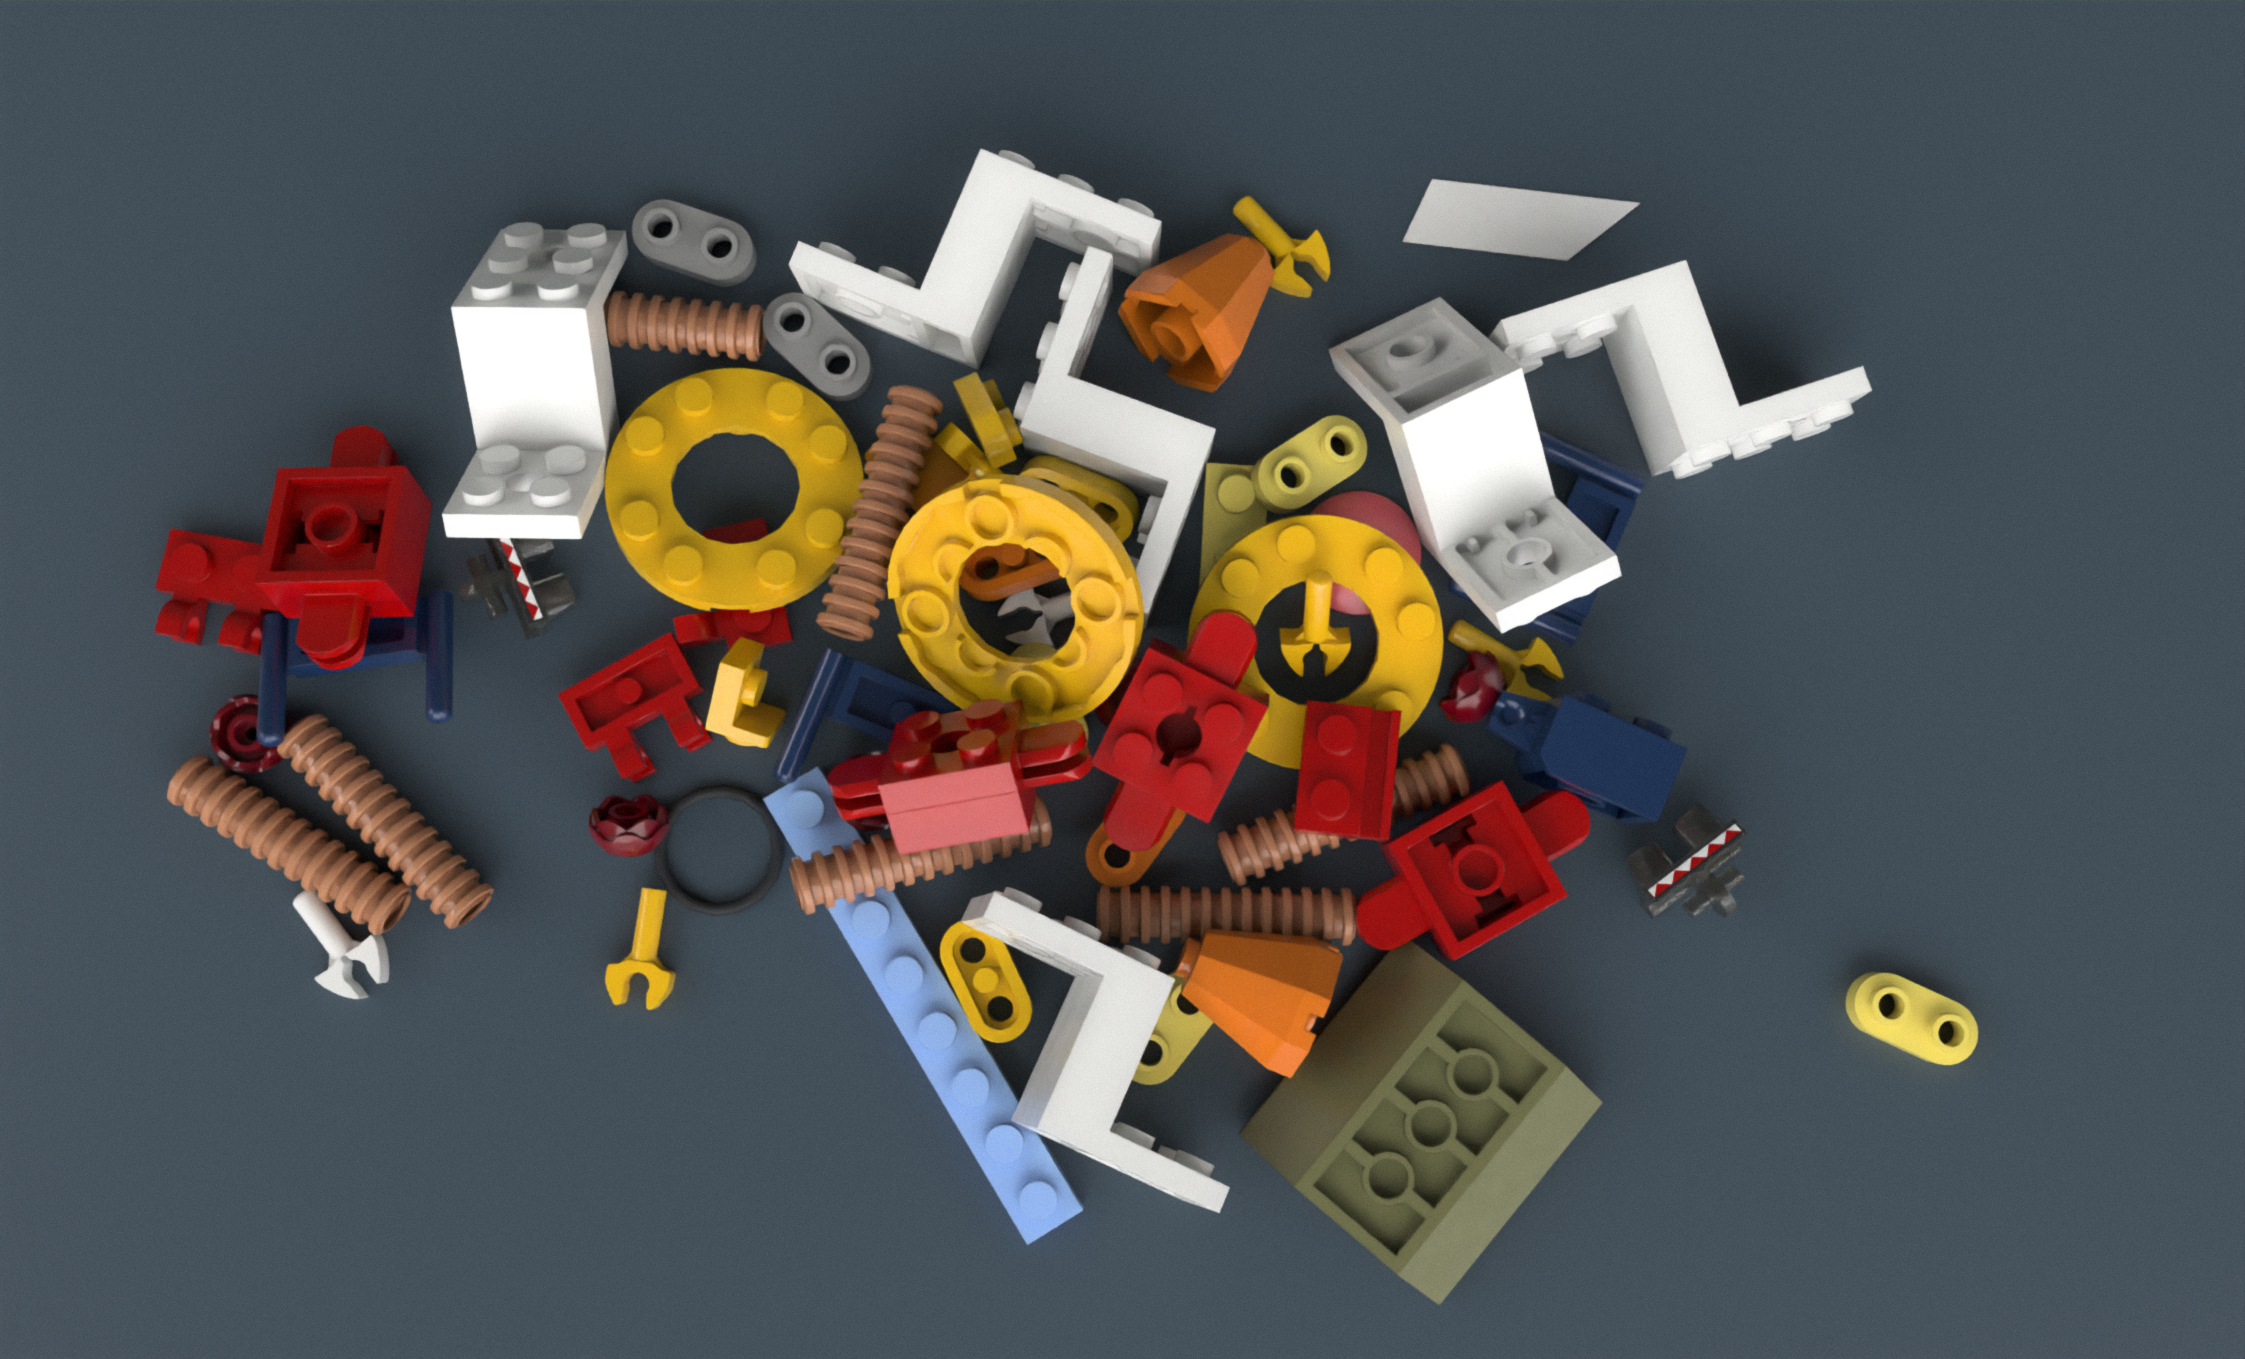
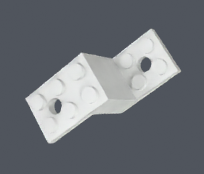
M980 149L920 290L914 288L916 282L908 275L886 266H880L877 273L854 264L856 257L853 254L828 242H820L817 249L798 241L788 265L803 293L813 298L822 307L979 370L1035 236L1085 256L1088 245L1113 254V268L1138 277L1142 272L1155 267L1159 261L1162 221L1153 218L1154 213L1139 202L1121 198L1115 203L1095 195L1093 187L1077 177L1061 174L1056 179L1034 170L1035 166L1030 160L1017 153L1001 150L996 155Z
M531 222L509 225L505 229L500 230L452 304V316L477 451L442 513L446 537L582 538L605 485L608 458L616 437L620 432L603 304L629 254L626 231L606 230L603 225L595 223L578 224L570 227L568 230H546L541 225Z
M1088 245L1082 264L1071 262L1068 266L1059 292V299L1064 300L1060 312V322L1056 324L1049 321L1043 331L1036 353V358L1041 360L1038 380L1036 384L1028 381L1024 383L1015 406L1013 418L1018 419L1017 427L1023 439L1025 454L1033 457L1051 455L1122 483L1132 493L1148 498L1137 531L1139 532L1137 542L1145 546L1140 559L1129 556L1137 573L1142 592L1144 607L1143 629H1146L1206 463L1208 462L1216 429L1080 380L1113 292V254Z
M1686 260L1502 319L1488 337L1491 342L1522 367L1523 374L1542 366V357L1564 351L1566 358H1574L1589 353L1602 346L1600 339L1602 338L1652 476L1672 470L1675 479L1685 478L1713 466L1711 462L1722 459L1730 454H1733L1735 460H1739L1765 451L1772 447V442L1792 435L1793 440L1796 441L1818 434L1831 428L1830 423L1852 415L1854 412L1851 403L1872 391L1864 367L1861 366L1739 406Z
M1441 297L1328 349L1335 371L1384 422L1421 543L1501 633L1516 626L1530 623L1537 616L1577 597L1588 595L1596 588L1622 576L1617 555L1555 497L1522 367Z
M1006 887L1004 893L993 891L989 894L971 898L961 923L1075 977L1011 1121L1178 1199L1220 1213L1230 1187L1210 1178L1215 1167L1214 1165L1184 1151H1174L1160 1145L1157 1153L1151 1151L1155 1141L1154 1137L1124 1123H1114L1121 1103L1175 982L1174 978L1157 970L1161 960L1130 945H1124L1123 950L1111 946L1108 947L1098 942L1102 934L1100 930L1076 918L1065 916L1062 922L1039 914L1042 903L1013 888Z

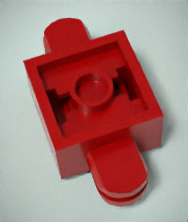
M370 426L349 427L338 433L334 439L329 467L278 468L255 578V584L287 619L300 618L296 635L297 645L307 653L314 663L329 670L345 669L362 659L371 617H414L432 503L406 466H397L399 457L385 435Z
M1220 608L1206 614L1200 620L1185 652L1153 637L1092 759L1094 767L1120 779L1105 809L1104 830L1110 840L1121 849L1138 852L1147 851L1153 847L1163 836L1176 808L1209 824L1269 707L1270 694L1242 681L1256 653L1258 638L1257 629L1254 624L1241 611L1231 608Z
M988 699L974 703L962 711L940 715L935 711H922L908 716L902 722L896 723L887 754L844 761L831 770L827 776V781L831 793L835 796V806L838 815L843 820L847 821L886 814L898 854L902 855L1029 833L1037 787L1079 780L1090 772L1093 761L1089 748L1085 746L1087 738L1083 725L1078 721L1070 720L1029 728L1022 700L1002 703L997 699Z
M1503 780L1484 785L1395 835L1387 843L1383 842L1378 845L1395 876L1358 898L1355 910L1356 934L1363 942L1376 949L1394 950L1427 932L1442 958L1450 960L1460 958L1568 896L1550 862L1580 845L1590 832V816L1587 807L1577 796L1568 791L1554 790L1544 792L1517 806Z

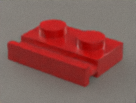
M1307 700L1293 832L1350 839H1369L1385 843L1389 841L1401 711L1374 710L1372 707Z

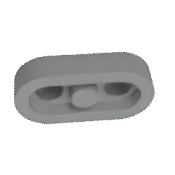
M660 199L643 206L637 212L632 223V237L635 245L643 256L654 265L720 287H731L744 282L752 274L756 266L757 251L754 242L748 232L740 224L732 220L672 200ZM665 221L673 223L672 231L668 236L664 238L653 236V231L657 224ZM727 241L732 244L731 251L727 256L722 258L712 256V249L718 242Z
M793 292L783 294L769 304L765 311L766 315L763 316V331L768 342L784 360L823 396L830 400L845 402L858 398L868 389L873 378V364L866 348L819 303L808 295ZM799 314L805 318L804 325L800 330L788 332L783 329L784 321L790 315ZM837 356H844L850 359L849 368L842 374H832L828 371L830 361Z

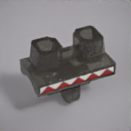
M484 538L497 571H491L485 554L476 555L466 561L474 579L466 582L458 590L463 603L476 604L484 602L490 619L495 620L509 613L502 597L503 594L507 593L526 640L544 635L549 621L559 618L573 610L576 606L577 598L565 572L533 582L526 566L527 563L553 555L554 546L552 539Z
M1697 804L1673 825V833L1690 850L1687 855L1674 864L1653 840L1646 843L1627 859L1626 868L1638 888L1642 891L1640 906L1652 919H1655L1694 888L1697 892L1681 903L1683 909L1693 919L1709 906L1724 918L1737 910V905L1729 891L1745 880L1744 876L1734 865L1729 866L1717 876L1713 873L1743 851L1740 841L1747 836V832L1735 819L1724 825L1714 814L1701 804Z

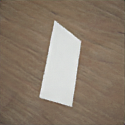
M1432 179L1402 242L1568 261L1641 203Z

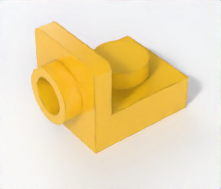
M743 637L736 641L719 664L705 729L724 735L729 741L737 745L767 748L783 726L786 711L759 702L768 676L766 670L759 668L765 644Z

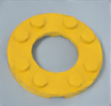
M723 368L708 370L679 379L650 396L633 412L618 433L611 448L605 474V500L610 523L620 549L639 575L666 596L696 609L710 612L711 608L727 610L749 609L750 613L781 607L801 598L822 584L837 569L834 564L835 558L838 555H844L845 552L840 546L841 540L845 536H850L851 533L846 527L847 521L851 517H856L857 514L852 508L853 502L857 498H862L863 495L859 492L858 486L860 481L864 479V473L857 445L850 431L831 406L817 394L791 379L774 373L746 368ZM729 432L735 435L755 434L764 436L783 449L797 469L800 490L794 511L778 530L758 541L728 544L707 539L689 527L674 506L671 486L677 465L694 445L709 439L714 434Z
M991 474L973 477L958 482L933 497L912 516L896 541L888 569L887 590L888 599L894 598L897 615L903 629L897 635L904 650L921 675L939 693L961 709L966 710L972 704L988 699H997L1002 703L1022 700L1028 723H1059L1076 720L1102 704L1120 684L1132 666L1141 642L1144 623L1143 599L1137 573L1123 544L1113 530L1096 512L1072 494L1052 484L1025 476ZM1003 543L1019 544L1025 549L1031 548L1046 556L1059 569V575L1062 578H1066L1072 592L1071 606L1075 613V625L1067 643L1055 653L1034 659L1009 656L988 645L972 629L960 605L959 577L966 559L977 549L985 546H998Z
M1321 514L1295 515L1264 524L1235 541L1210 567L1196 592L1197 595L1191 610L1187 630L1186 647L1200 620L1212 610L1231 608L1241 611L1250 618L1255 626L1265 605L1280 591L1306 581L1307 575L1314 570H1324L1332 576L1333 582L1352 590L1369 608L1377 630L1376 654L1366 679L1347 697L1330 703L1372 707L1374 710L1383 711L1399 710L1401 711L1399 738L1407 732L1426 707L1434 691L1440 673L1444 644L1443 624L1434 591L1427 577L1409 553L1393 539L1364 523L1348 518ZM1253 657L1242 681L1270 694L1269 707L1246 751L1267 762L1287 768L1299 769L1306 704H1298L1276 694L1261 677Z

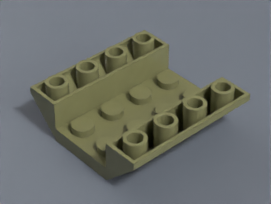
M1409 941L1385 953L1313 1041L1309 1053L1291 1079L1284 1076L1238 1134L1298 1191L1392 1271L1440 1305L1603 1102L1565 1064L1466 981L1415 943Z

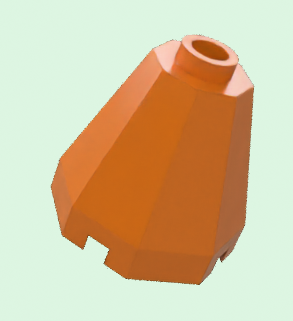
M1227 233L1142 272L1126 289L1124 297L1127 298L1118 310V314L1138 351L1152 363L1161 355L1172 364L1165 374L1178 385L1214 393L1229 377L1241 355L1274 278L1275 272L1271 265L1270 254L1263 244L1252 237Z
M1206 929L1199 941L1192 938L1187 939L1177 961L1174 974L1184 978L1181 985V994L1265 1068L1291 1079L1309 1053L1316 1034L1310 1032L1317 1016L1324 1018L1330 1005L1343 956L1339 953L1340 950L1337 946L1315 937Z

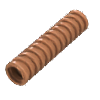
M620 290L615 291L612 296L608 295L603 304L607 339L612 347L621 348L625 342H629V346L632 349L640 350L644 344H648L651 351L659 352L664 346H668L669 351L676 354L682 352L683 348H687L690 355L695 356L700 355L702 350H707L708 355L718 358L722 352H727L729 359L737 360L741 354H746L749 361L755 362L759 360L765 350L767 338L763 331V316L766 313L763 307L758 304H753L750 310H744L742 303L738 302L732 303L730 308H725L724 303L718 300L712 301L710 306H706L703 299L699 298L693 299L691 304H686L685 299L679 296L673 297L671 302H667L665 296L659 294L654 295L651 300H647V296L644 293L636 292L632 298H628L626 292Z
M893 386L888 391V400L892 403L883 407L881 414L886 422L878 425L876 429V435L880 438V441L873 443L870 448V453L874 460L866 462L864 467L868 479L860 481L858 486L859 492L863 495L862 498H857L853 502L852 508L857 514L856 517L849 518L846 524L847 529L851 533L850 536L843 537L840 543L841 548L845 552L844 555H838L835 558L834 564L839 571L838 574H832L829 577L828 583L833 590L832 593H827L823 596L822 602L827 606L826 612L818 613L816 622L821 625L823 630L846 639L865 641L873 637L874 630L869 625L871 621L877 620L880 615L879 609L875 607L876 602H881L885 599L886 592L881 586L882 583H887L888 581L887 567L890 564L894 545L901 534L899 529L906 526L909 522V515L905 513V509L911 508L914 505L915 497L911 494V490L919 488L921 483L920 477L916 474L917 471L924 470L927 464L926 459L922 455L929 452L932 448V440L928 436L937 432L938 423L934 416L941 415L944 409L943 403L934 394L914 386Z
M317 713L306 716L291 726L285 732L284 741L277 747L278 754L285 759L292 758L291 767L296 772H306L304 778L309 786H320L319 796L324 801H334L332 808L337 815H348L346 822L351 829H362L360 833L361 839L365 843L374 842L376 844L374 852L378 857L384 858L388 856L390 858L388 867L393 872L402 870L404 873L402 881L407 886L416 885L418 887L416 896L420 900L430 899L432 901L430 910L435 915L443 913L446 916L444 924L449 929L465 925L486 907L492 898L494 888L489 883L480 884L478 882L480 873L476 869L466 870L464 868L466 859L462 855L453 856L451 854L452 845L447 840L440 842L437 840L439 834L435 827L428 826L425 828L423 826L425 822L424 816L420 812L411 813L409 811L411 803L406 798L397 799V789L392 784H382L384 778L379 770L369 771V760L365 756H355L356 747L351 742H341L343 736L338 728H327L329 720L324 714Z
M1447 742L1439 745V753L1433 754L1430 750H1426L1420 754L1421 760L1415 762L1412 757L1402 760V767L1396 769L1391 826L1395 824V817L1401 815L1407 820L1414 817V810L1417 808L1427 812L1432 810V802L1438 800L1441 805L1451 802L1452 794L1456 793L1460 798L1470 794V778L1465 764L1455 747H1452ZM1293 803L1292 811L1288 813L1278 809L1273 812V819L1266 821L1261 816L1255 819V826L1247 828L1243 823L1236 826L1237 833L1229 836L1226 831L1218 833L1219 840L1216 842L1232 882L1235 881L1238 886L1247 883L1246 877L1254 874L1257 879L1264 877V869L1273 867L1275 871L1284 869L1283 862L1289 859L1294 864L1302 862V854L1309 852L1314 857L1321 854L1320 847L1328 845L1330 849L1340 846L1339 840L1342 838L1293 832L1296 804ZM1347 838L1349 842H1352V841H1354V840H1357V839Z
M199 754L187 760L171 778L167 791V799L175 806L184 804L183 808L190 816L201 815V822L207 827L217 826L218 833L224 838L234 836L235 845L241 849L251 847L250 852L257 859L268 858L267 863L272 869L281 870L284 868L285 877L291 881L301 879V886L306 891L313 892L318 890L317 895L321 901L328 903L334 900V907L338 912L348 913L351 911V918L355 923L364 924L368 922V929L372 934L380 935L390 930L407 910L412 898L411 886H407L405 883L395 885L396 879L394 875L389 872L378 874L379 867L372 861H367L363 864V858L357 851L346 853V846L340 840L329 842V835L323 829L312 831V823L305 818L296 820V813L292 809L284 807L279 810L280 804L278 800L273 797L263 799L264 794L261 789L256 786L247 787L246 780L241 776L234 775L230 777L229 769L224 765L214 766V761L210 756Z
M1036 793L1029 833L902 855L898 854L892 832H890V837L883 839L880 834L871 836V843L863 845L860 839L851 842V848L843 850L840 845H836L831 848V854L823 856L820 850L815 851L811 854V860L804 862L800 856L793 857L791 865H789V871L801 910L804 909L806 915L815 913V906L824 904L826 909L835 907V900L841 898L846 903H851L856 899L855 894L863 892L865 897L868 898L875 895L876 888L883 887L886 892L893 891L897 882L902 881L907 887L915 883V877L922 876L925 881L933 879L934 872L939 870L944 875H949L954 872V866L961 865L964 870L973 867L974 860L980 859L983 864H987L993 861V855L999 854L1002 859L1010 857L1012 850L1016 848L1021 853H1026L1031 850V844L1037 843L1040 848L1050 845V839L1052 838V827L1045 803Z
M1102 885L1100 892H1097V929L1102 932L1100 943H1109V937H1120L1121 944H1128L1130 937H1140L1141 944H1149L1150 937H1160L1161 944H1169L1170 938H1180V943L1185 944L1188 938L1201 939L1206 929L1315 937L1329 944L1332 943V939H1340L1342 946H1349L1352 943V939H1355L1356 899L1350 888H1342L1340 894H1332L1330 888L1323 887L1320 890V894H1312L1310 887H1302L1300 894H1292L1290 887H1282L1280 893H1271L1270 887H1262L1260 893H1251L1250 887H1242L1240 893H1231L1230 887L1222 886L1220 893H1211L1209 886H1202L1200 893H1191L1189 886H1182L1180 893L1170 892L1169 886H1161L1160 892H1150V886H1141L1140 892H1130V886H1121L1120 892H1110L1109 885Z

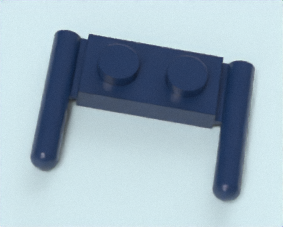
M1538 428L1545 459L1577 473L1563 504L1615 553L1647 476ZM1450 576L1447 583L1449 592L1474 603ZM1600 587L1588 595L1577 597L1537 616L1533 621L1523 626L1572 647L1580 634L1584 618L1587 617Z
M437 590L428 593L427 597L420 598L417 595L414 617H371L362 659L358 663L340 670H329L320 667L297 645L296 635L300 618L287 619L283 614L279 613L263 616L257 717V741L261 745L276 747L284 741L287 675H295L299 679L425 661L426 656V717L429 721L436 724L446 723L452 718L454 596L452 593Z
M824 647L773 769L774 776L783 783H793L798 779L824 716L890 743L896 723L902 722L912 714L922 711H935L940 715L962 711L963 709L949 701L939 692L847 656L834 649Z

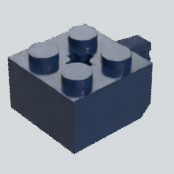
M1575 690L1572 697L1564 694L1546 702L1502 691L1492 705L1484 725L1485 729L1518 749L1514 760L1523 781L1546 791H1568L1577 796L1587 809L1622 825L1658 821L1688 748L1670 741L1673 732L1667 727L1641 717H1635L1633 723H1629L1609 714L1612 707L1609 702L1580 690Z

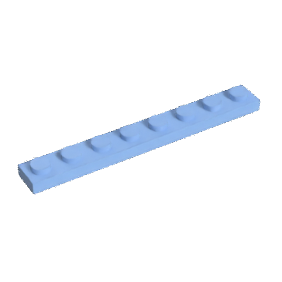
M815 767L800 776L795 782L785 785L763 799L796 856H800L803 862L811 860V854L815 851L820 850L823 856L831 854V848L836 845H840L843 850L851 848V842L860 839L863 845L867 844L859 829L851 826L838 815L827 776L822 767ZM883 887L875 889V895L866 898L862 892L855 894L856 899L851 903H846L843 898L835 900L836 905L828 909L1026 1244H1030L1083 1211L1081 1201L1041 1134L1011 1121L1020 1099L984 1039L971 1027L955 990L896 891L886 892Z

